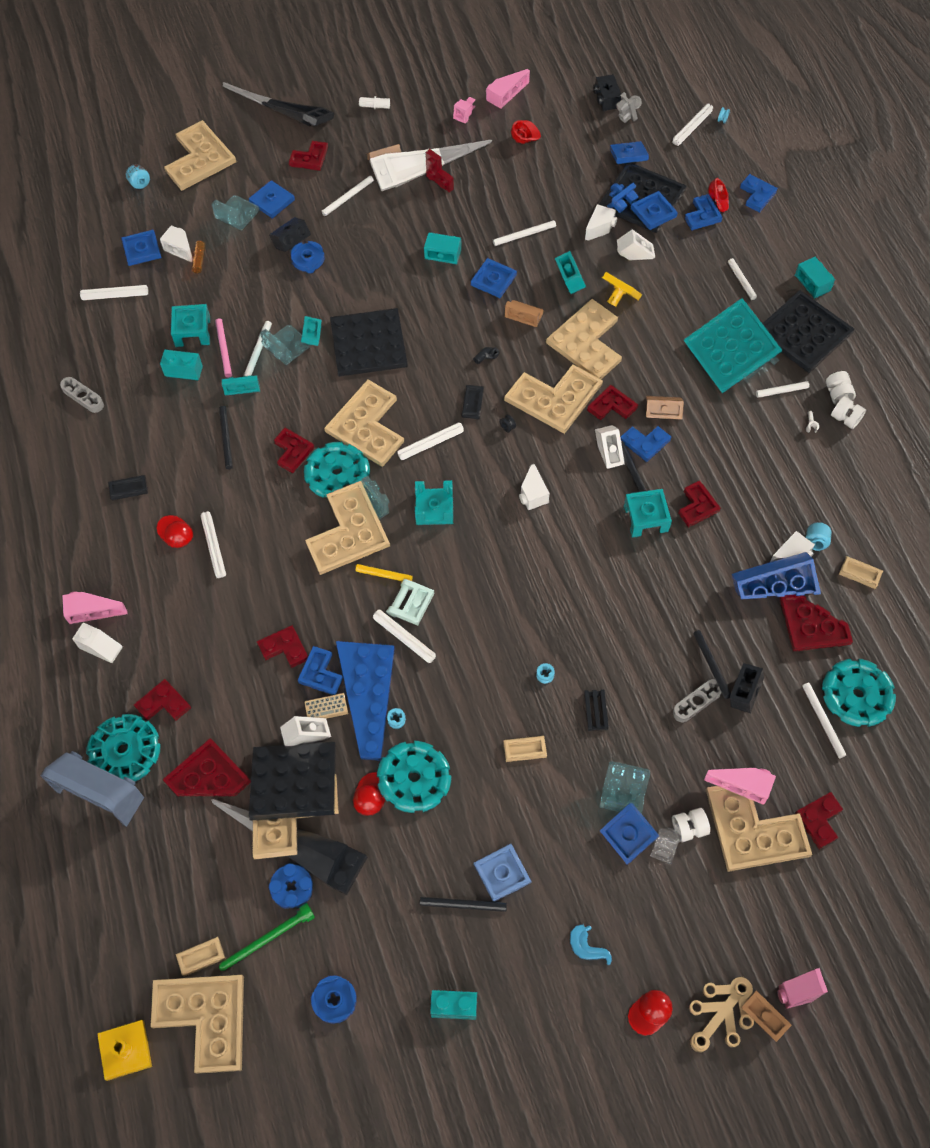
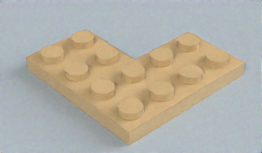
M202 120L176 133L178 141L190 154L165 166L164 169L182 191L236 163V158Z
M593 299L546 339V343L582 370L599 379L606 376L622 360L619 354L598 340L618 321V317Z
M572 365L555 388H552L524 372L505 395L504 401L565 434L602 386L603 380Z
M367 380L324 428L325 432L345 445L351 444L363 452V456L383 467L404 443L403 437L378 423L382 416L397 401V397L372 381Z
M361 481L326 494L340 526L305 540L320 575L390 547L388 538Z
M335 774V814H339L337 777ZM304 817L253 820V858L263 859L297 855V818Z
M719 786L707 787L706 792L727 871L812 856L800 814L759 821L753 800Z
M231 975L153 980L151 1028L196 1026L194 1073L242 1071L244 976Z

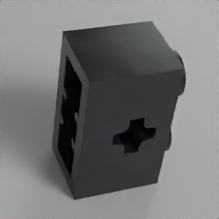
M614 74L596 77L595 84H593V92L597 95L598 105H601L603 111L617 109L616 104L622 99Z
M296 217L269 234L275 248L284 252L311 235L305 220Z
M743 663L730 695L732 708L751 714L764 680L763 668Z

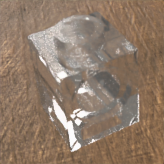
M660 828L658 832L659 837L655 840L650 857L671 864L681 835L676 834L677 832L671 828Z

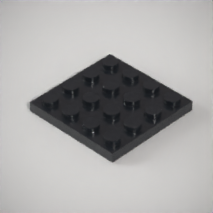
M627 163L614 182L619 185L623 184L624 189L634 183L636 185L634 191L638 195L636 201L659 191L673 207H675L684 194L687 186L633 163ZM611 187L599 205L607 207L612 202L613 197L609 194ZM624 199L628 206L621 213L616 210L615 216L648 229L632 211L629 202ZM663 224L650 231L657 233Z
M801 290L762 323L781 347V353L808 373L815 369L855 330Z
M398 308L330 317L339 377L408 367Z
M335 742L253 747L249 820L335 815Z

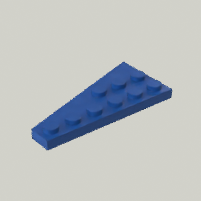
M336 641L360 758L381 761L395 647L393 645Z

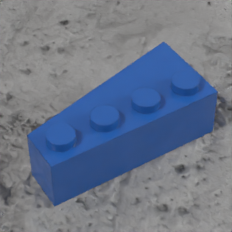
M807 552L731 574L735 591L741 599L767 598V596L785 597V595L794 594L796 596L810 593L814 595L821 594L814 560Z

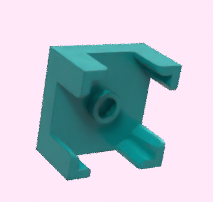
M207 304L172 306L171 336L175 347L184 346L182 338L199 337L201 345H210V336L207 329L208 323H210V314Z
M452 480L443 481V488L425 489L424 481H415L416 525L453 524Z
M663 489L626 494L624 509L626 513L629 511L630 532L632 537L641 536L643 529L661 526L660 533L669 532L672 520Z

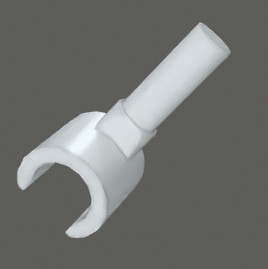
M809 411V424L806 427V432L809 433L811 427H813L816 433L819 429V424L813 420L812 411Z

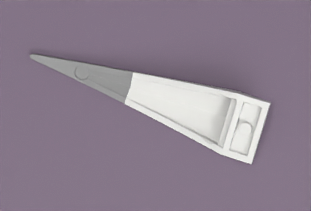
M492 140L431 150L441 156L443 166L490 144ZM427 150L390 153L371 158L370 163L381 191L401 186L426 174L425 152Z

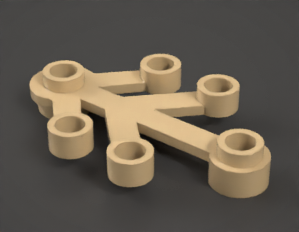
M735 978L730 985L716 986L713 983H707L703 987V994L707 998H712L715 995L731 994L725 1002L702 1003L695 1000L689 1005V1010L693 1015L717 1012L702 1032H697L691 1037L690 1045L696 1052L707 1050L710 1045L709 1038L724 1019L727 1032L726 1044L729 1047L739 1045L740 1036L736 1033L733 1007L737 1002L739 1003L741 1014L739 1019L740 1027L747 1030L754 1025V1020L741 1008L753 992L752 985L746 978ZM738 985L745 987L744 993L738 990ZM708 986L713 988V994L707 993L706 988ZM693 1004L700 1006L699 1012L693 1010ZM743 1018L750 1020L749 1026L743 1024ZM733 1035L736 1037V1044L730 1043L729 1036ZM698 1037L704 1039L705 1044L703 1046L698 1045Z

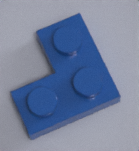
M751 174L746 177L740 186V189L752 194L747 200L746 206L759 213L776 194L778 189Z
M709 194L694 198L693 204L697 211L685 214V220L691 230L722 221V216Z
M632 426L620 437V440L624 441L625 446L648 462L671 441V436L659 426L647 436H644Z
M313 646L298 678V683L331 695H336L343 677L326 670L332 657V652Z

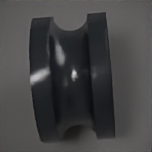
M509 414L499 420L501 427L507 433L511 431V428H516V423Z

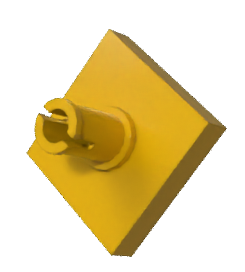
M605 272L602 277L615 288L609 300H607L611 305L617 307L623 294H628L638 301L641 298V293L611 274Z
M143 1020L98 1033L106 1081L152 1067Z

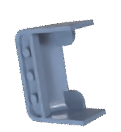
M73 751L70 754L64 753L41 773L40 776L57 793L60 794L64 789L113 813L126 827L144 799V796L134 786L136 783L127 777L121 779L82 760L83 757Z

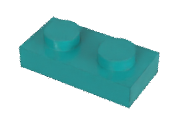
M304 317L302 343L318 346L321 319Z
M257 376L222 379L225 395L260 392Z

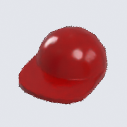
M518 120L514 122L511 128L512 138L520 144L537 141L541 137L538 128L530 121Z
M716 178L709 184L708 194L716 202L719 211L725 212L729 208L728 192L724 183L719 178Z
M164 516L157 524L158 535L173 548L184 547L192 540L193 531L191 527L178 516Z
M377 772L365 775L360 780L354 793V808L362 815H375L385 803V799L378 787L379 778L377 777Z
M651 990L641 996L629 1009L628 1020L632 1029L644 1036L657 1032L672 1015L673 1007L669 996L659 990Z

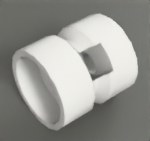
M836 372L826 379L833 404L837 405L844 396L850 400L855 399L856 393L847 372Z
M844 396L835 406L831 416L838 421L844 420L846 426L854 429L863 418L866 409L858 404L853 405V401ZM852 410V414L848 417V413Z
M702 808L691 810L688 815L680 813L672 816L673 828L681 843L692 840L694 835L699 838L710 834L708 818Z

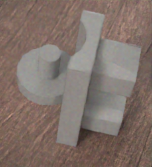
M623 92L621 94L622 100L616 104L620 112L618 114L619 118L624 123L629 119L636 121L638 119L636 109L642 104L641 98L639 96H632L628 99L626 93Z

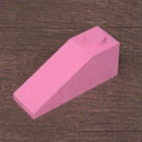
M526 69L496 79L486 89V100L502 108L529 83L530 70Z
M71 592L63 595V613L69 624L127 614L124 604L119 601L84 592Z
M762 768L708 770L704 780L764 805L769 797L776 776Z
M819 968L783 982L778 986L779 1000L782 1004H785L786 1009L810 1003L828 992Z

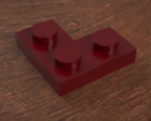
M312 141L308 152L293 150L289 159V166L321 171L328 150V143Z
M431 149L425 152L426 176L437 183L442 189L451 192L454 189V177L442 169L441 156Z
M610 385L588 406L587 411L599 420H602L611 410L627 419L638 408V404Z
M284 428L274 439L276 445L286 450L277 461L278 465L292 474L315 448L313 443L287 428Z
M700 480L684 488L683 492L692 504L680 509L678 514L688 528L720 512V506Z
M293 625L257 641L265 661L284 652L290 667L293 668L306 662L308 659V655Z
M166 679L161 681L134 704V707L147 721L163 708L175 721L191 709V706Z
M832 792L795 812V814L801 815L804 828L818 849L827 846L839 838L827 821L843 811V808Z

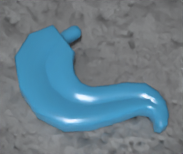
M584 924L575 926L570 932V945L573 952L581 959H606L607 965H610L612 957L607 949L590 947L587 943V931L591 930L592 927L590 925L584 927Z

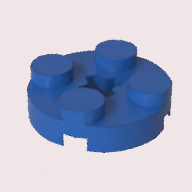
M308 241L305 244H302V242L298 243L291 250V261L294 267L307 273H313L325 260L322 246L313 241Z
M287 864L279 868L273 874L269 884L271 897L277 905L285 909L299 908L310 899L313 891L312 878L308 871L294 864ZM289 882H296L295 891H286Z
M328 976L317 984L311 996V1004L315 1014L322 1021L331 1024L340 1023L348 1019L355 1011L357 996L354 987L349 981L339 976ZM333 993H335L336 997L340 996V1000L337 1001L335 1006L332 1003H328Z

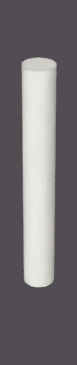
M733 258L728 260L729 266L750 299H756V293Z
M809 382L757 390L756 396L759 398L809 388Z

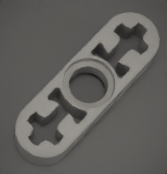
M66 377L61 381L60 386L63 392L80 405L94 413L103 409L104 403L101 397L72 377ZM81 392H86V393H87V394H86L84 397H82V398L77 397L78 394L81 393Z
M711 679L677 703L673 710L674 718L679 722H687L718 699L722 692L716 680ZM710 687H711V688L716 687V688H717L716 692H715V691H712L711 693L708 694V697H707L706 693L709 691ZM699 696L703 699L704 703L696 705L693 703L692 698ZM688 704H689L690 708L687 710L686 716H685V714H681V715H680V714H679L680 709H681V710L686 709V708L688 707Z

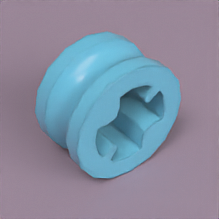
M723 107L721 108L718 122L723 121L726 124L730 109L725 110Z
M541 664L536 674L538 681L544 684L550 683L554 678L555 671L550 664ZM543 670H547V673L548 671L550 672L548 677H544V674L541 675Z
M392 709L387 715L390 727L399 729L404 726L406 721L405 713L401 709ZM394 715H397V717H402L400 718L399 722H396L395 720L391 721Z

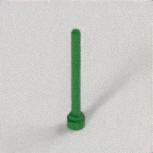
M305 903L300 906V910L297 911L296 915L221 962L219 969L221 971L227 970L301 921L304 923L305 921L310 922L315 916L309 905Z

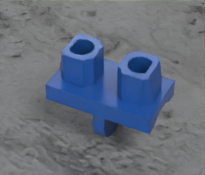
M614 183L609 193L613 197L612 202L607 207L611 209L614 207L621 213L628 206L624 199L630 205L638 199V195L634 191L636 185L632 183L624 189L623 184Z

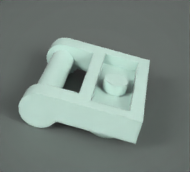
M403 579L398 595L386 612L392 617H398L418 626L434 595V590ZM408 590H412V593L406 605L404 606L403 610H400L399 607L402 601L404 600Z

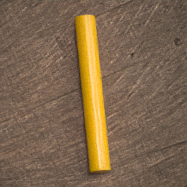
M359 564L356 566V572L398 581H403V579L412 581L413 579L411 575Z

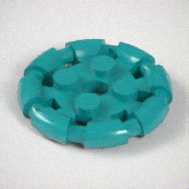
M343 442L327 443L321 449L318 447L309 455L308 463L304 466L306 483L310 485L309 488L316 495L322 498L327 497L326 494L344 488L343 486L347 484L351 485L361 481L363 486H365L367 483L366 478L370 474V465L368 459L364 458L363 452L351 444L345 445ZM341 452H347L346 456L341 455ZM335 469L342 470V472L337 475L332 473Z
M864 659L840 661L832 666V670L828 671L824 677L822 690L825 693V696H823L825 704L833 715L839 716L840 720L846 724L856 727L861 725H867V727L877 725L886 719L887 714H891L895 706L896 694H893L895 687L891 678L885 671L882 672L877 668L876 664ZM852 669H857L858 673L852 674ZM871 673H872L875 677H877L876 680H875L872 676H870ZM838 675L843 678L842 681L837 679ZM853 690H861L863 697L855 696ZM879 691H885V695H880ZM843 704L849 708L847 712L840 708ZM876 705L880 708V710H876L873 707H875ZM864 713L865 717H861L859 714Z
M122 714V717L109 718L97 727L96 733L92 734L89 738L86 748V754L89 757L88 763L102 770H105L107 765H110L109 773L121 779L127 777L134 782L142 779L150 772V767L156 764L160 754L157 730L149 721L145 722L142 717L137 715ZM123 725V728L117 729V726ZM137 727L141 728L138 733L134 731ZM104 734L109 736L105 742L101 740ZM147 740H148V741L150 742V744L144 746V742H143V741H147ZM120 745H128V749L124 753H118ZM101 752L102 756L97 757V754ZM143 756L146 760L143 764H140ZM129 768L130 773L123 774L122 769Z
M414 741V743L407 744L402 742L388 750L386 757H382L377 770V777L379 778L378 787L384 799L394 804L396 809L408 813H415V811L420 810L425 812L441 803V798L447 795L451 785L450 766L441 751L437 752L431 744L422 741ZM414 751L415 755L407 756V752ZM427 755L433 758L430 763L425 760ZM394 759L399 762L396 767L391 763ZM435 772H441V777L435 778ZM410 773H417L420 779L412 782L409 780L408 775ZM387 777H393L394 782H388ZM432 788L436 790L435 794L430 793ZM399 792L403 797L399 798L395 794ZM420 796L421 802L414 803L413 797Z

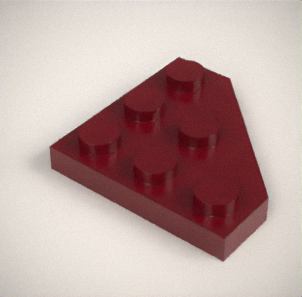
M794 594L780 597L793 651L846 646L853 643L848 623L843 620L839 621L820 605H814L804 595L796 596Z
M211 738L163 779L176 796H237L251 783V780Z

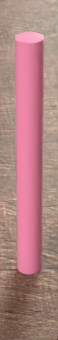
M216 319L215 323L225 377L229 378L232 376L223 323L222 319Z

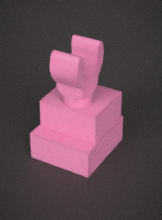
M469 97L467 101L461 99L454 105L453 119L466 123L475 107L472 105L475 99Z

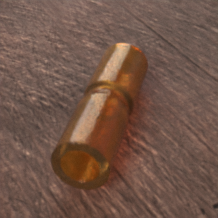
M197 241L195 244L191 269L194 273L202 272L206 246L203 241Z

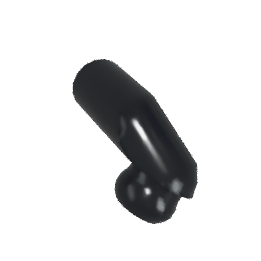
M485 347L473 360L476 364H480L484 359H495L499 355V350L497 348Z

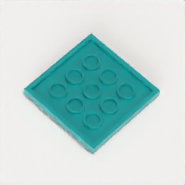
M743 298L684 339L688 348L721 393L782 352L781 347Z

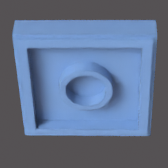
M512 844L474 862V866L493 902L531 883Z

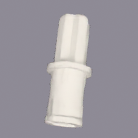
M376 96L374 98L360 97L359 106L374 107V109H390V98H376Z

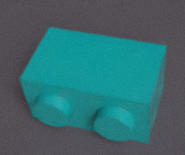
M428 233L424 246L425 259L457 264L461 252V238Z
M570 251L555 258L570 294L586 287Z
M816 257L798 264L795 276L814 299L832 290L835 279Z
M164 350L160 362L164 376L199 380L203 367L198 353Z
M432 990L431 1018L476 1020L477 992Z

